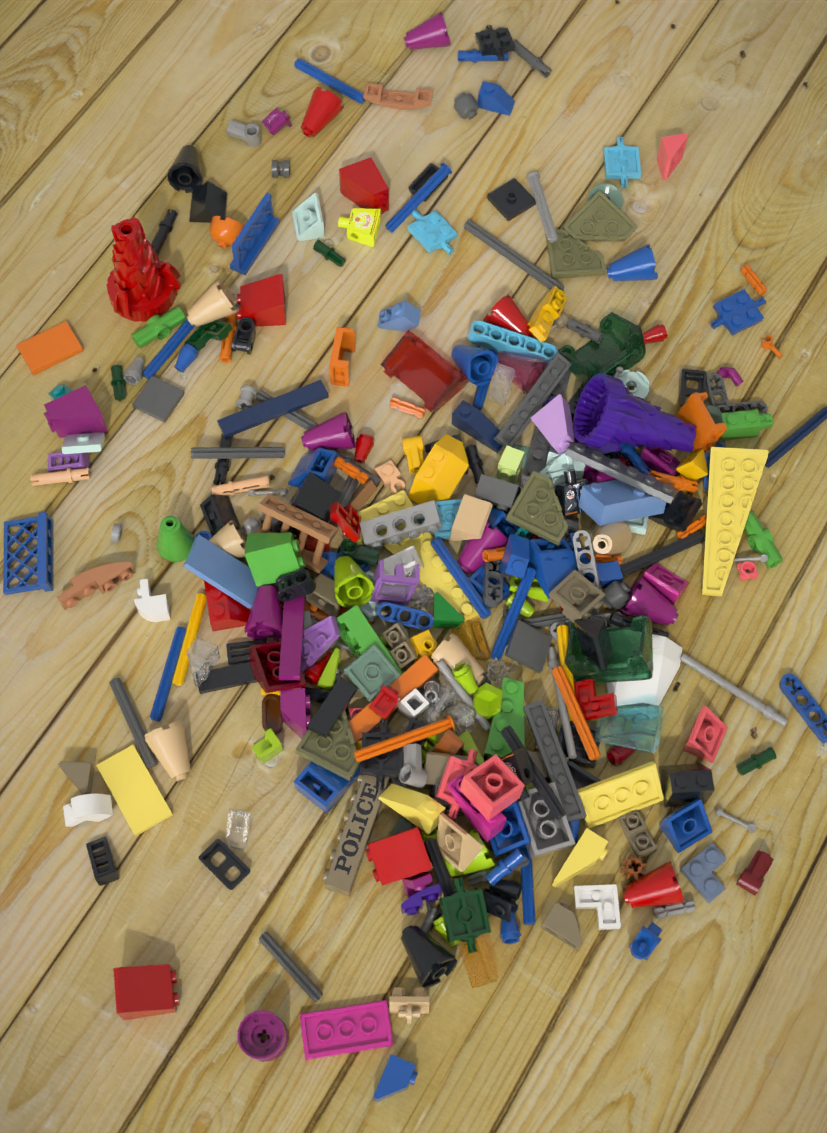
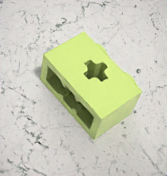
M506 446L498 463L496 478L516 484L522 471L525 452Z

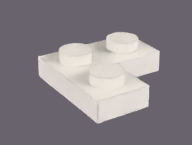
M617 884L573 887L575 909L596 908L598 930L621 928Z

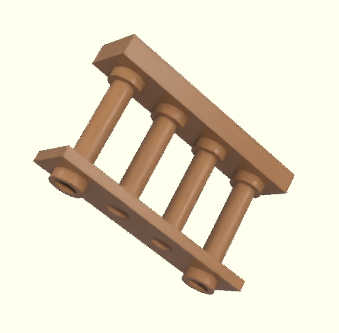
M268 494L259 503L258 510L266 513L263 526L259 527L254 533H272L269 530L273 517L283 522L280 533H289L290 526L300 530L298 538L299 554L304 557L307 568L320 574L328 564V560L321 557L325 543L329 544L336 536L338 528ZM308 535L318 539L314 553L304 549Z

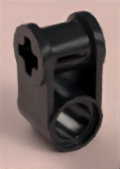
M245 317L239 320L232 341V352L242 351L251 355L256 336L255 324L251 318Z
M299 569L296 572L279 576L276 579V586L279 589L277 597L282 602H288L295 598L309 595L316 588L314 580L306 569Z

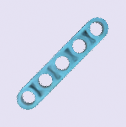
M483 321L473 322L468 332V340L473 344L542 367H546L554 354L558 352L557 348L552 344L541 343L537 339Z

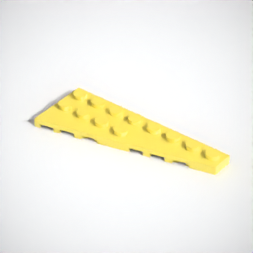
M711 447L702 595H723L769 450Z
M402 490L357 513L362 517L361 522L413 507V504L405 491ZM406 523L400 524L398 530H403L406 527ZM387 529L381 530L379 535H385L387 533ZM422 533L414 539H402L398 544L389 543L383 545L392 555L415 546L424 567L420 569L419 573L420 584L433 597L438 592L465 618L464 625L480 617L431 546L430 542L434 538L430 533Z

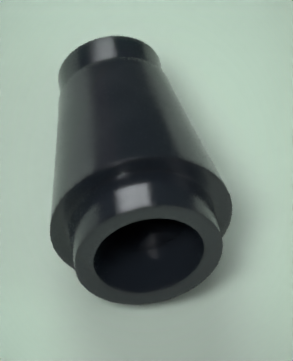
M501 879L494 886L490 883L489 891L509 900L518 901L522 891V884L514 880Z

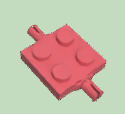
M474 749L469 750L467 760H460L453 756L448 758L435 796L447 801L451 805L447 817L456 820L460 806L448 789L447 784L462 773L467 775L478 767L475 764L478 751Z

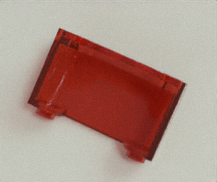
M407 330L380 364L385 368L383 372L390 378L395 376L425 402L423 406L430 412L440 410L469 383L464 374L410 330Z

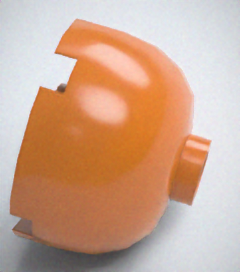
M213 216L209 229L212 239L221 248L227 249L228 246L232 247L244 225L231 218L226 217L225 220H220L221 216Z

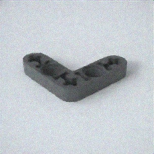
M711 373L707 376L706 391L709 404L717 407L722 413H729L730 410L735 412L736 409L747 411L758 408L761 411L759 414H766L768 407L762 401L729 404L722 376L718 373ZM711 380H714V382L717 383L716 389H714L715 386L714 383L711 382ZM720 395L723 400L720 402L715 401L713 396Z
M502 559L485 562L483 602L490 608L498 607L502 600L503 577L511 578L512 576L499 572ZM492 563H494V565L496 566V568H495L494 571H492V570H493V564H492ZM495 578L498 584H491L488 579ZM492 591H495V592H494V599H495V600H492V597L490 596L491 593H492Z

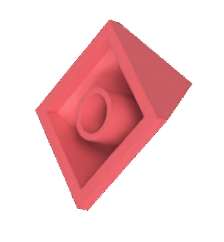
M688 134L661 138L657 163L663 180L666 181L682 160Z
M702 706L683 751L713 763L728 727L706 706Z

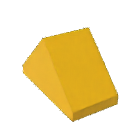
M703 449L686 456L676 468L677 471L687 479L694 481L708 475Z

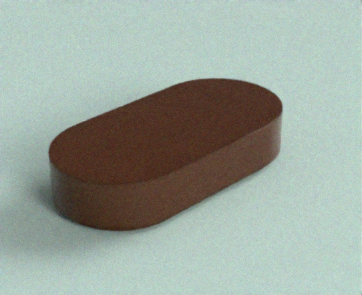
M269 694L262 700V726L264 731L271 728L274 734H278L282 730L283 719L280 697L276 694Z

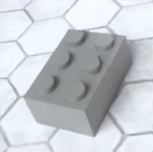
M555 782L549 783L550 788L562 805ZM537 789L527 790L530 797L518 803L532 841L526 846L530 859L574 845L575 841L566 815L556 820Z

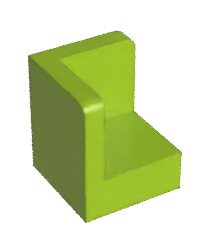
M488 683L480 686L474 692L472 711L487 719L501 711L503 690Z
M271 728L264 732V739L252 746V750L262 764L283 751L281 742Z

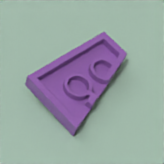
M329 616L303 631L302 674L339 638L340 631L336 617Z

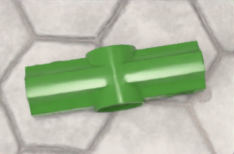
M179 307L173 308L162 316L155 315L148 320L146 326L131 334L132 339L138 348L141 349L155 339L161 340L166 338L170 334L171 329L183 323L186 317Z
M749 512L744 528L748 536L749 546L754 552L757 551L760 557L763 554L767 555L768 561L764 562L767 568H774L783 561V558L774 545L771 532L767 528H763L754 512Z

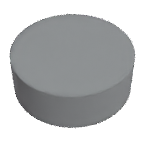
M114 523L111 542H120L123 529L122 524Z

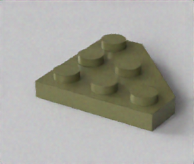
M601 191L596 193L562 227V229L569 233V236L580 241H625L638 228Z
M556 230L558 239L553 243H550L546 236L552 278L600 276L606 274L604 256L590 250L589 246L579 239L575 240L569 236L566 230Z
M533 471L506 516V520L559 546L568 531V524L562 514V508L554 492L551 479Z
M345 710L327 738L308 729L295 749L296 754L348 781H351L360 766V762H357L354 757L356 747Z

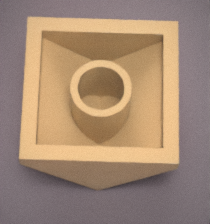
M464 494L451 529L450 540L481 539L493 504Z
M444 813L439 814L437 844L442 857L460 872L465 871L482 850L483 846Z

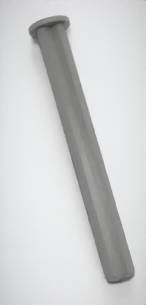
M531 172L527 175L526 179L530 183L547 239L550 243L557 241L558 236L539 180L540 174L538 172Z

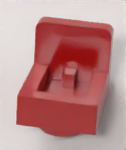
M383 685L380 693L370 704L369 709L384 720H387L400 702L399 692L391 686L387 688Z

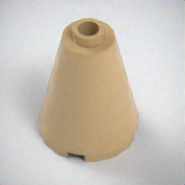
M217 280L187 311V319L192 326L195 324L199 327L240 311L239 306L235 308L234 304L237 301L226 285L221 286V280Z
M231 520L208 541L234 558L239 559L245 557L246 539L241 531L236 530L238 526Z
M626 521L602 526L596 524L593 530V547L600 554H620L628 548L632 539V532Z
M454 633L450 634L451 639L449 641L444 640L432 654V663L441 672L436 664L444 660L451 671L458 664L465 662L471 666L476 684L480 686L486 678L484 676V669L459 637Z
M182 721L168 724L169 726L160 727L145 734L144 738L169 777L180 781L188 777L187 773L191 772L185 727Z

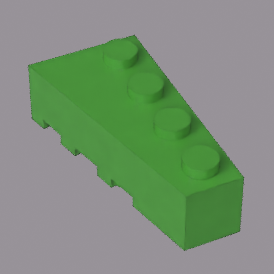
M357 605L337 618L340 637L350 648L356 659L375 644L399 674L402 675L404 673L398 663H395L390 651L383 645Z
M506 677L503 679L501 711L494 715L484 752V761H487L494 755L501 758L512 752L501 734V731L507 726L513 728L525 747L524 682Z

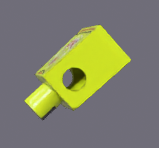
M353 208L350 218L339 217L338 227L347 228V238L349 240L374 247L381 222V209Z

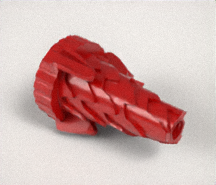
M131 217V219H125L116 225H112L111 231L115 244H112L114 269L110 272V276L107 279V291L114 312L118 313L121 317L135 322H147L155 315L162 316L173 306L177 290L181 289V283L178 280L181 277L180 272L170 263H164L159 260L152 245L146 240L143 227L137 218Z

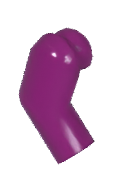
M721 367L716 372L722 378H730L736 387L744 382L734 368Z

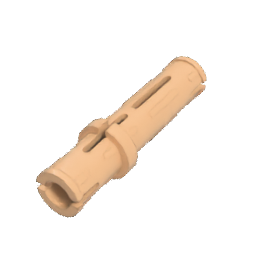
M87 467L31 474L30 479L33 481L31 482L32 486L90 480L91 476L88 473L90 469Z
M268 475L237 482L228 481L226 484L211 486V491L213 495L234 496L236 493L270 487Z

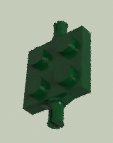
M462 877L455 878L453 880L456 892L450 896L439 898L448 942L466 940L468 953H474L478 951L475 938L481 934L491 932L483 890H465Z

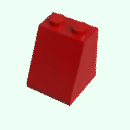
M371 157L339 169V184L342 195L360 208L381 209V214L389 211V188Z
M283 274L240 286V294H237V304L240 305V311L237 312L238 320L245 317L251 318L254 321L255 327L286 325Z
M414 826L367 844L369 849H366L365 852L368 861H373L376 868L372 870L376 882L380 881L382 886L432 869L418 827Z
M170 964L113 968L116 1013L123 1020L176 1012V1006L180 1005L178 992H175L174 984L178 983L177 971L173 970Z

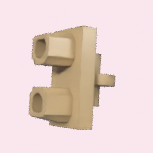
M393 988L392 996H389V1013H398V1017H407V1024H411L412 1017H420V1013L429 1014V996L426 994V989L415 988L414 996H405L404 988Z

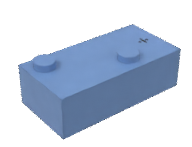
M617 479L582 486L578 506L599 526L662 514L664 513L666 502Z

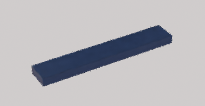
M319 380L219 419L217 423L224 438H228L327 399L329 394L322 381Z

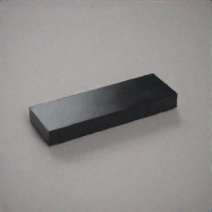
M249 662L196 673L200 694L258 682L253 675Z
M339 678L309 723L308 729L327 738L357 692V687Z

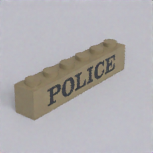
M359 775L358 783L360 786L358 791L354 790L351 798V803H353L352 809L347 810L344 822H346L344 830L340 829L337 837V842H339L337 850L333 849L330 856V861L332 862L330 870H325L322 879L325 882V889L350 897L367 844L383 803L379 800V796L388 788L391 780L390 777L385 778L384 790H381V782L379 790H376V777Z

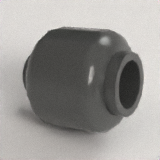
M464 92L455 98L454 109L462 119H472L478 114L479 104L472 94Z
M613 581L602 591L606 594L603 603L611 610H620L628 603V599L631 596L629 593L631 588L624 581L622 583Z

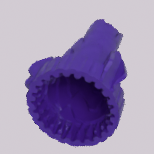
M603 373L594 375L585 385L577 402L573 418L574 436L577 441L584 444L587 448L603 454L620 452L621 448L619 445H622V443L635 447L642 445L651 449L658 447L669 451L674 449L691 452L694 448L693 442L697 427L680 420L672 414L660 411L661 407L649 404L643 398L634 396L625 387L622 380Z

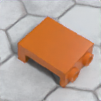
M336 327L329 364L331 385L349 387V361H344L343 356L345 351L355 352L356 350L354 329Z
M707 392L691 394L676 414V417L697 427L693 442L694 448L692 449L694 452L701 449L709 451L727 430L725 423H714L703 402L708 397Z

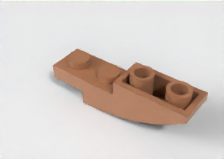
M131 562L110 563L89 569L70 579L72 587L57 596L64 610L72 608L84 597L94 594L97 589L102 594L112 591L116 585L122 581L129 580L136 573Z

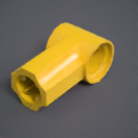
M422 437L402 438L403 451L407 458L409 473L417 474L424 463Z

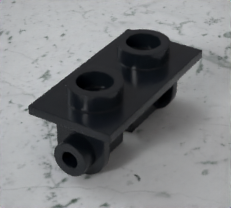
M482 889L487 913L511 922V913H515L518 910L516 901L505 897L499 898L498 894L489 891V889Z

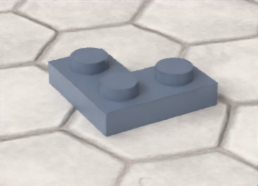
M713 843L680 870L708 904L725 890L724 886L712 872L727 859Z

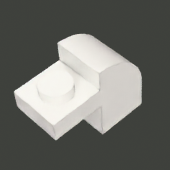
M148 579L140 580V587L137 588L138 599H134L140 616L151 622L171 620L166 594L151 596Z
M415 688L400 701L398 708L410 720L411 718L415 719L429 707V702Z
M106 794L76 796L71 798V803L63 806L66 827H73L86 820L100 822L113 815L111 795Z

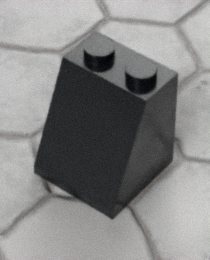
M309 472L289 504L328 523L331 505L339 501L342 493ZM278 520L277 523L282 526L283 522ZM290 526L289 531L299 537L300 530ZM308 535L306 542L311 544L315 538Z
M701 763L658 767L664 796V807L685 806L697 798H700L702 803L706 804L715 790L712 770Z

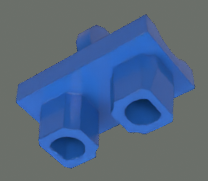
M651 922L648 928L643 926L629 945L631 954L636 959L647 960L662 940L658 937L662 929L653 922Z

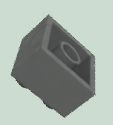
M481 474L474 497L490 502L497 506L498 510L509 513L522 489L519 485Z

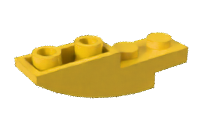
M556 285L552 287L541 301L528 323L530 332L541 343L547 339L554 320L560 317L567 300L565 293L559 290Z

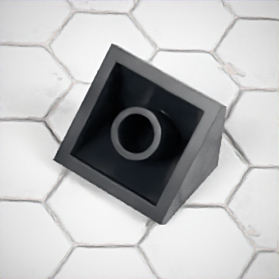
M209 181L192 191L189 222L211 223L213 216H221L220 220H225L227 192Z
M605 619L575 620L574 624L582 653L601 671L605 670L613 653Z

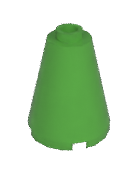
M167 516L160 523L156 541L157 551L163 559L170 560V562L175 563L186 560L194 542V535L177 517Z

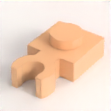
M391 460L375 468V474L382 479L383 485L387 486L390 484L392 494L397 493L396 486H400L402 490H405V483L400 480L401 474Z

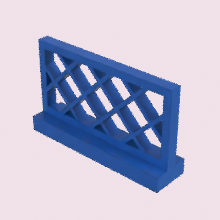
M265 194L232 244L233 260L229 264L230 269L245 276L280 224L279 219L274 217L271 194Z
M47 512L38 513L37 517L4 522L3 593L5 595L44 589L46 592L53 591V519ZM37 523V528L33 533H30L27 528L31 524ZM19 526V531L12 536L10 534V527ZM25 531L30 536L22 544L17 539ZM35 539L37 546L31 551L27 546ZM14 542H17L20 547L12 554L10 547ZM25 549L29 552V555L21 561L17 557ZM33 557H36V558H37V563H36V565L31 569V568H30L29 566H27L26 564H27ZM16 559L20 565L12 572L10 564ZM26 567L30 571L21 579L17 574ZM35 574L37 576V584H27L26 582ZM15 577L20 580L16 587L9 588V583Z

